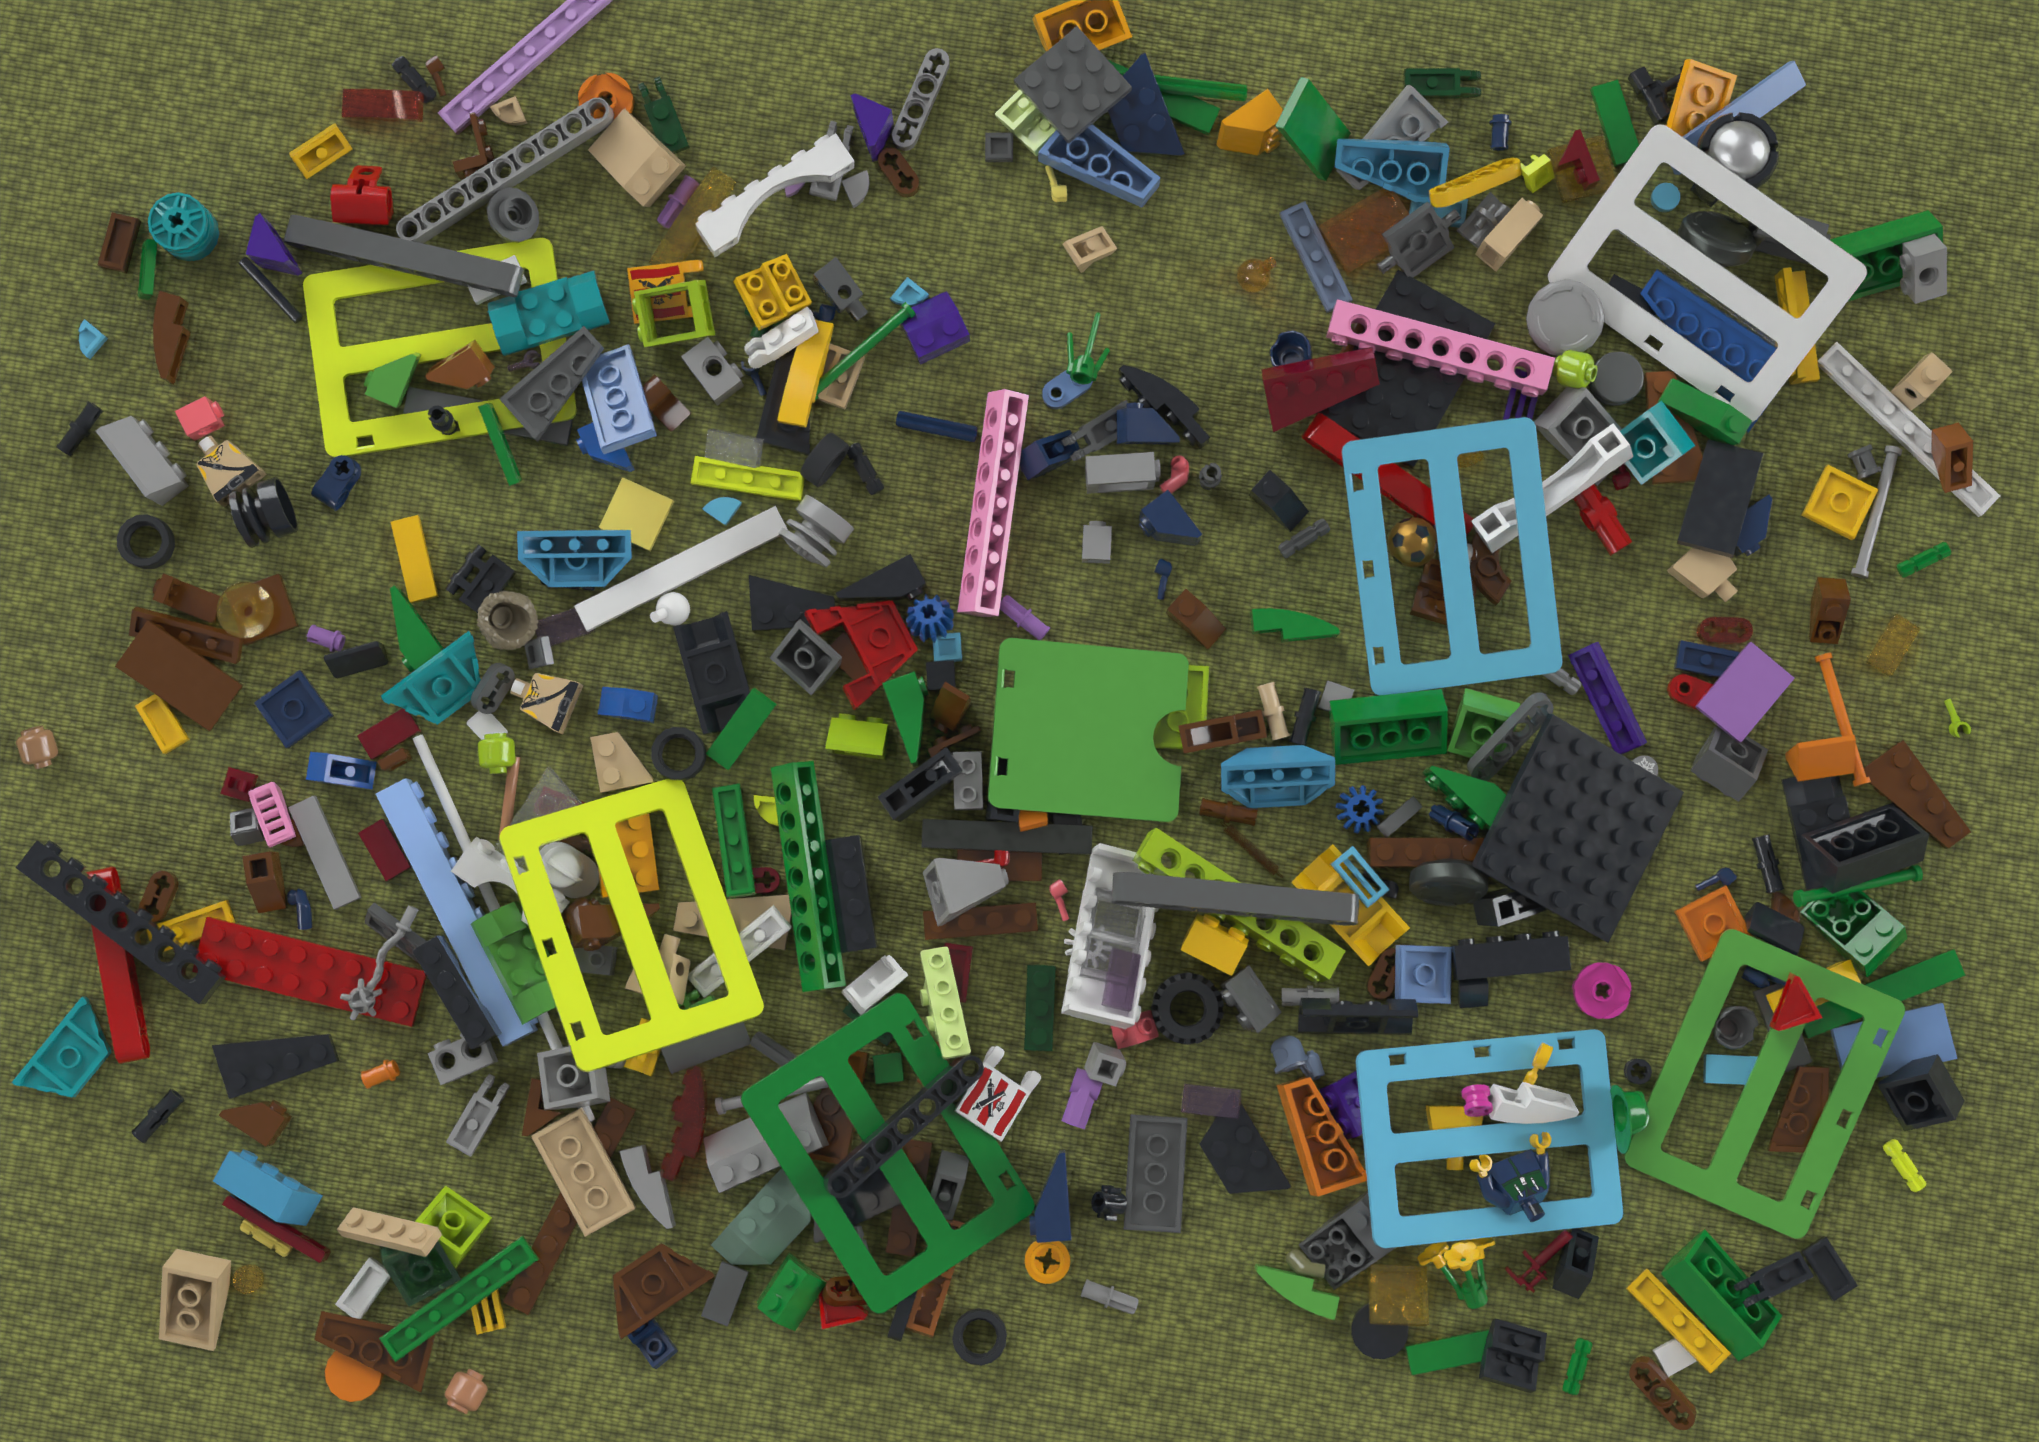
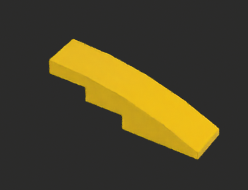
M815 320L819 330L818 333L797 346L777 419L779 423L807 427L811 405L815 402L819 380L823 376L834 328L833 323Z

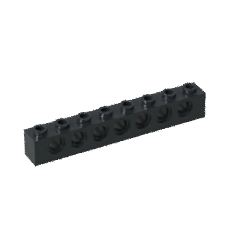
M37 840L16 866V869L196 1003H207L226 978L220 972L223 969L220 965L209 958L207 961H204L198 956L200 951L188 942L182 944L175 939L177 934L165 925H162L161 928L152 922L154 917L142 908H139L138 911L129 905L131 900L119 891H116L114 894L106 888L109 884L107 881L96 874L91 877L83 871L86 867L74 857L70 859L60 854L63 849L51 840H48L47 843ZM58 862L60 872L57 876L52 877L49 873V868L52 863ZM76 879H81L83 889L80 893L75 894L72 890V884ZM99 896H103L106 899V906L101 911L95 908V900ZM125 912L129 917V923L126 927L121 928L117 923V919L120 914ZM148 929L152 934V939L149 944L143 945L140 935L144 930ZM171 946L175 951V956L172 961L166 962L163 958V951ZM191 963H194L198 969V973L193 979H189L186 976V968Z

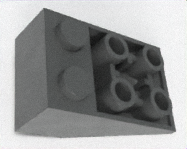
M1249 965L1219 984L1223 989L1220 991V996L1227 1006H1234L1239 1014L1235 1017L1246 1031L1251 1030L1258 1033L1282 1013Z
M1368 1190L1350 1202L1299 1244V1247L1311 1262L1325 1264L1324 1278L1334 1290L1396 1248H1382L1373 1241Z

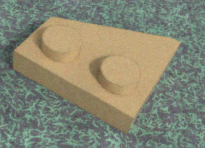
M619 732L590 737L600 793L655 783L652 775L647 771Z

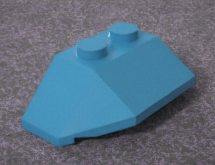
M631 530L517 531L518 560L548 587H605L632 559Z
M1304 745L1246 748L1221 763V790L1249 808L1306 805L1320 796L1327 788L1330 789L1335 785V757Z

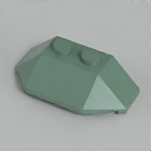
M782 1168L711 1244L731 1265L772 1264L810 1222V1212Z

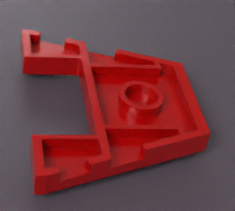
M893 600L857 604V606L850 607L836 606L829 609H809L805 611V616L812 630L817 635L843 625L867 672V675L843 686V690L854 710L858 709L883 685L882 683L886 682L918 650Z

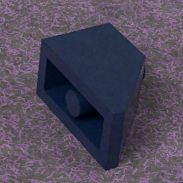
M1127 403L1126 408L1117 410V444L1170 445L1180 442V437L1153 408H1143V403Z
M1071 430L1036 440L1021 451L1019 466L1027 480L1046 475L1072 461L1071 455L1080 449L1077 441L1067 446H1064L1062 442L1063 439L1072 434Z
M1767 495L1747 509L1735 549V557L1742 553H1745L1748 557L1761 548L1759 542L1766 538L1772 504L1770 495Z

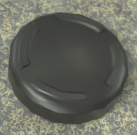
M1698 211L1688 214L1683 219L1678 230V235L1719 265L1725 267L1739 266L1747 263L1756 248L1753 235L1739 221L1717 212Z
M1441 859L1423 862L1411 871L1409 890L1418 899L1429 904L1440 906L1471 904L1487 894L1488 876L1472 867V862Z

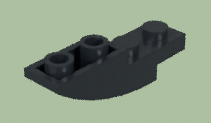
M1126 365L1119 368V382L1128 392L1133 390L1139 397L1137 402L1143 403V408H1153L1157 413L1164 408V416L1173 426L1178 424L1184 431L1182 436L1192 447L1196 444L1201 449L1209 442L1210 436L1194 420L1199 414L1200 409L1184 393L1152 373Z

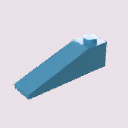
M1337 139L1334 167L1379 185L1386 190L1405 196L1412 201L1430 203L1429 190L1446 183L1449 146L1447 143L1425 141Z

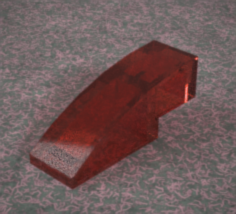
M343 89L342 117L423 122L424 94L419 91Z

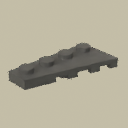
M584 326L502 396L500 400L538 442L604 348Z

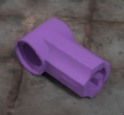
M1077 1068L1069 1091L1071 1094L1061 1121L1085 1129L1093 1103L1097 1101L1103 1082L1090 1079L1085 1070Z

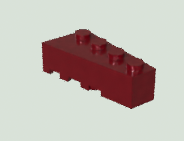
M1372 347L1261 369L1273 432L1380 384Z

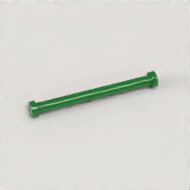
M904 302L901 305L902 309L823 375L819 380L815 401L819 398L818 394L908 317L913 318L916 315L914 310Z
M1918 864L1911 865L1909 869L1892 872L1834 894L1825 887L1805 892L1800 889L1793 892V900L1797 907H1803L1808 902L1909 880L1917 882L1923 879V871Z

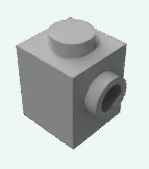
M1093 1042L1084 1069L1090 1079L1116 1087L1119 1077L1125 1071L1126 1060L1119 1049Z

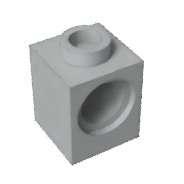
M1090 521L1089 525H1084L1082 563L1110 564L1112 526H1106V522Z

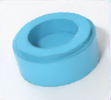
M1671 183L1659 184L1651 194V203L1660 212L1672 211L1680 201V192Z

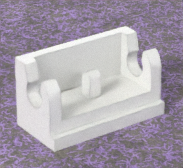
M884 955L841 992L857 1012L862 1015L899 985L908 974L890 955L887 957Z

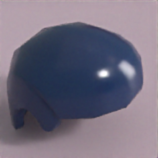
M1294 330L1280 333L1277 341L1270 348L1271 364L1275 367L1312 359L1310 341L1303 333Z

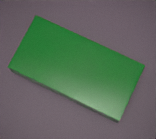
M147 239L142 244L138 285L139 299L149 300L153 295L157 242L153 239Z

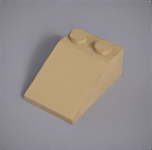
M625 108L588 149L614 179L644 207H651L686 167L680 159Z
M180 1249L174 1251L162 1267L160 1340L211 1351L215 1350L230 1286L231 1260Z

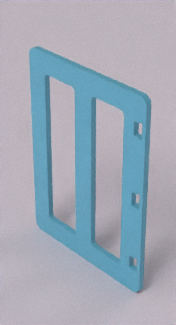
M1527 417L1347 442L1342 448V459L1370 686L1373 692L1377 695H1389L1557 672L1562 666V653L1535 423ZM1507 448L1510 458L1531 644L1523 649L1483 654L1479 650L1457 457L1462 453ZM1426 459L1429 468L1451 654L1447 659L1403 664L1400 659L1378 467L1382 464ZM1352 473H1362V490L1354 491ZM1372 560L1374 576L1365 578L1363 561ZM1373 647H1383L1385 662L1375 664Z
M1591 1029L1365 1050L1358 1054L1356 1070L1372 1238L1377 1246L1393 1248L1616 1224L1622 1219L1623 1205L1610 1094L1606 1040L1601 1031ZM1573 1039V1048L1559 1050L1557 1040ZM1542 1042L1553 1047L1552 1054L1545 1067L1576 1064L1580 1069L1584 1111L1577 1117L1534 1124L1497 1123L1396 1134L1391 1131L1387 1085L1389 1082L1531 1069L1534 1067L1532 1066L1534 1056ZM1489 1046V1056L1475 1058L1473 1048ZM1404 1054V1064L1390 1065V1058L1388 1056ZM1542 1132H1547L1551 1136V1144L1547 1148L1583 1144L1588 1148L1592 1194L1589 1197L1541 1202L1540 1206L1545 1215L1535 1222H1530L1524 1211L1507 1215L1498 1207L1401 1216L1399 1214L1395 1179V1165L1398 1163L1533 1150L1536 1148L1530 1144L1529 1138L1532 1134H1537L1538 1141L1541 1144Z

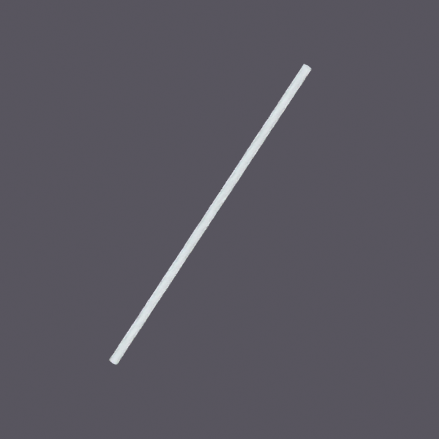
M423 734L413 738V742L464 853L471 843L470 838ZM485 882L478 885L489 911L500 908L490 883ZM548 1012L538 1016L537 1018L551 1049L563 1048ZM590 1106L583 1107L590 1122L595 1120Z

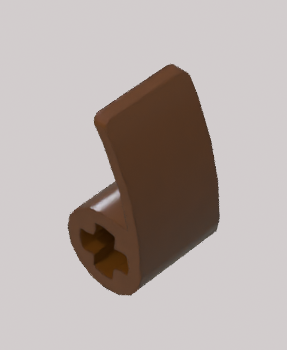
M655 374L642 386L649 410L670 432H673L691 415V412Z

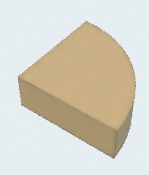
M516 96L490 106L495 116L506 124L515 126L527 124Z

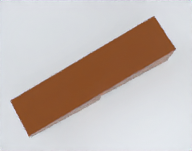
M954 1219L952 1221L947 1220L952 1229H957L965 1224ZM956 1265L918 1289L905 1330L933 1338Z

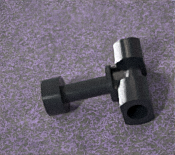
M1645 66L1633 71L1628 77L1636 94L1642 93L1648 103L1646 111L1655 125L1669 118L1671 110L1665 100L1668 98L1667 93L1677 88L1683 66L1680 67V74L1663 83L1658 79L1653 81Z

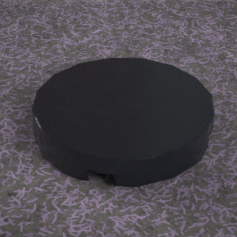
M1372 1301L1364 1304L1356 1311L1351 1325V1336L1354 1344L1364 1355L1373 1359H1387L1395 1356L1403 1349L1408 1339V1324L1405 1316L1396 1306L1388 1302Z

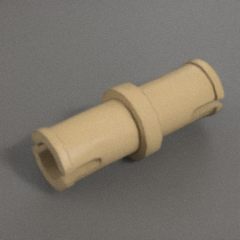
M1275 682L1257 686L1264 708L1262 714L1263 717L1266 716L1272 741L1290 736L1282 712L1285 709L1284 706H1280L1274 685Z

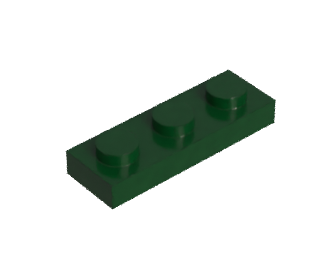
M1027 965L1024 1050H1053L1056 966Z

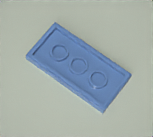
M628 344L600 354L582 379V384L603 454H607L655 437L657 434L630 345Z
M1943 1003L1905 1011L1877 1077L1890 1075L1912 1060L1936 1054L1940 1056L1942 1062L1957 1059ZM1863 1021L1830 1030L1840 1070ZM1879 1028L1873 1043L1881 1047L1888 1030Z

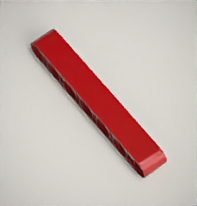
M1317 413L1302 434V438L1308 444L1341 467H1343V446L1349 441L1360 440L1321 413ZM1395 463L1380 465L1378 467L1380 494L1413 517L1427 521L1436 531L1431 488ZM1362 473L1353 474L1362 480ZM1463 511L1467 537L1474 527L1471 522L1473 518Z
M114 866L86 872L91 877L96 874L107 881L109 884L106 888L114 894L116 891L122 893L119 875ZM99 896L95 900V908L101 911L106 906V899L103 896ZM125 912L120 914L117 919V923L121 928L128 925ZM91 924L116 1060L119 1064L147 1059L150 1057V1044L134 956Z

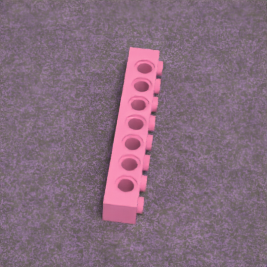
M1338 299L1335 303L1326 338L1332 339L1331 342L1339 346L1352 344L1359 346L1358 349L1372 347L1374 353L1375 351L1385 353L1386 357L1392 360L1401 361L1402 358L1413 361V365L1421 368H1429V365L1440 368V372L1447 375L1460 373L1467 375V379L1473 382L1483 383L1486 380L1493 382L1495 387L1503 390H1510L1511 387L1522 390L1521 393L1529 397H1538V395H1543L1547 391L1555 361L1554 357ZM1351 324H1362L1365 332L1363 334L1354 333L1351 329ZM1381 330L1389 331L1392 335V340L1388 342L1382 341L1378 336V332ZM1408 337L1415 338L1419 342V347L1416 349L1409 348L1405 343V339ZM1437 344L1442 345L1446 350V355L1437 356L1433 352L1432 347ZM1460 353H1470L1473 357V362L1469 364L1464 363L1460 359ZM1487 360H1497L1500 364V370H1491L1487 365ZM1517 366L1525 368L1527 377L1519 378L1515 374L1514 368Z
M1007 389L988 392L957 611L978 617L999 616L1029 395Z

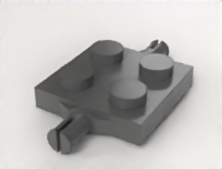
M1426 202L1382 234L1389 247L1390 256L1378 263L1377 267L1384 274L1397 264L1407 277L1416 276L1455 248L1449 238L1448 227L1460 220L1461 216H1459L1457 210L1453 209V211L1441 219L1433 206Z

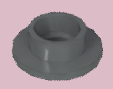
M505 188L497 191L490 198L487 207L488 220L492 229L499 237L509 242L519 243L529 239L537 231L539 211L535 202L527 193L517 188Z

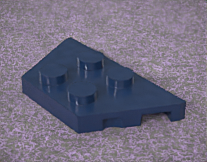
M1144 52L1123 74L1124 79L1132 86V91L1108 110L1122 148L1126 151L1183 155L1185 154L1147 55Z

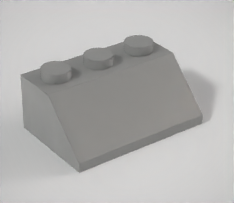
M129 416L96 430L97 434L146 498L163 506L189 486L183 479L187 476L184 470L177 463H171L167 457L170 455V452L161 441L155 442L151 436L154 431L144 419L139 421L133 416Z

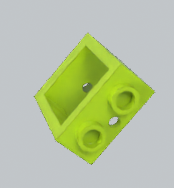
M694 280L634 291L635 298L632 300L635 314L639 318L640 326H638L637 332L639 340L643 342L644 347H654L715 336L706 280ZM688 290L696 331L657 338L650 297Z

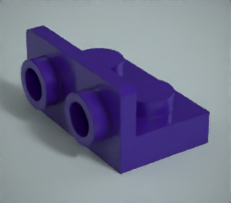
M1354 1071L1320 1089L1324 1101L1329 1107L1336 1123L1339 1124L1344 1132L1346 1140L1363 1134L1357 1071Z

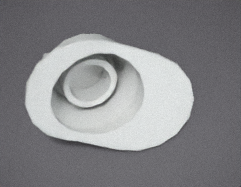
M552 842L545 845L539 851L552 888L559 890L570 898L587 896L596 888L599 881L598 868L596 863L585 854L563 842Z

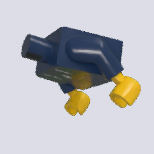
M1542 1132L1541 1144L1538 1141L1537 1134L1530 1136L1529 1142L1536 1148V1152L1530 1149L1492 1164V1160L1488 1155H1479L1481 1166L1477 1159L1471 1160L1469 1164L1472 1171L1479 1173L1477 1179L1483 1198L1502 1209L1507 1215L1524 1211L1530 1222H1535L1545 1215L1540 1203L1544 1200L1550 1187L1549 1155L1545 1148L1550 1146L1551 1136L1547 1132Z

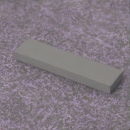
M311 796L288 807L333 909L337 910L362 898L317 797Z

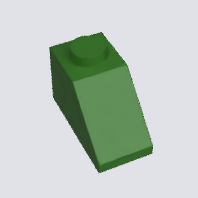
M415 352L375 368L374 372L369 371L364 382V386L367 387L365 395L396 408L401 406L422 354Z

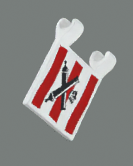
M992 1046L984 1058L982 1076L965 1091L954 1111L1002 1142L1028 1096L1039 1083L1041 1075L1036 1071H1028L1024 1075L1021 1085H1018L994 1069L1002 1059L1004 1050L999 1046Z

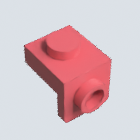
M1151 1010L1141 1012L1138 1022H1135V1025L1127 1029L1111 1026L1112 1036L1118 1049L1133 1046L1159 1036Z

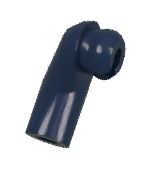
M300 888L290 890L287 894V901L290 905L296 904L298 929H311L312 910L307 893Z

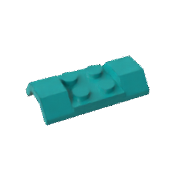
M595 271L571 278L558 279L519 291L517 297L509 296L488 303V313L503 356L574 335L584 326L587 330L610 324L597 284Z

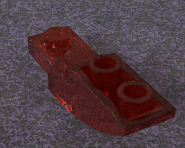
M694 1065L692 1070L687 1069L682 1081V1085L686 1087L682 1096L677 1095L671 1109L672 1112H675L673 1119L683 1123L682 1127H676L671 1142L675 1143L671 1154L666 1153L660 1168L665 1170L662 1177L670 1181L676 1180L685 1156L691 1158L698 1156L703 1141L707 1119V1087L703 1067L699 1065Z

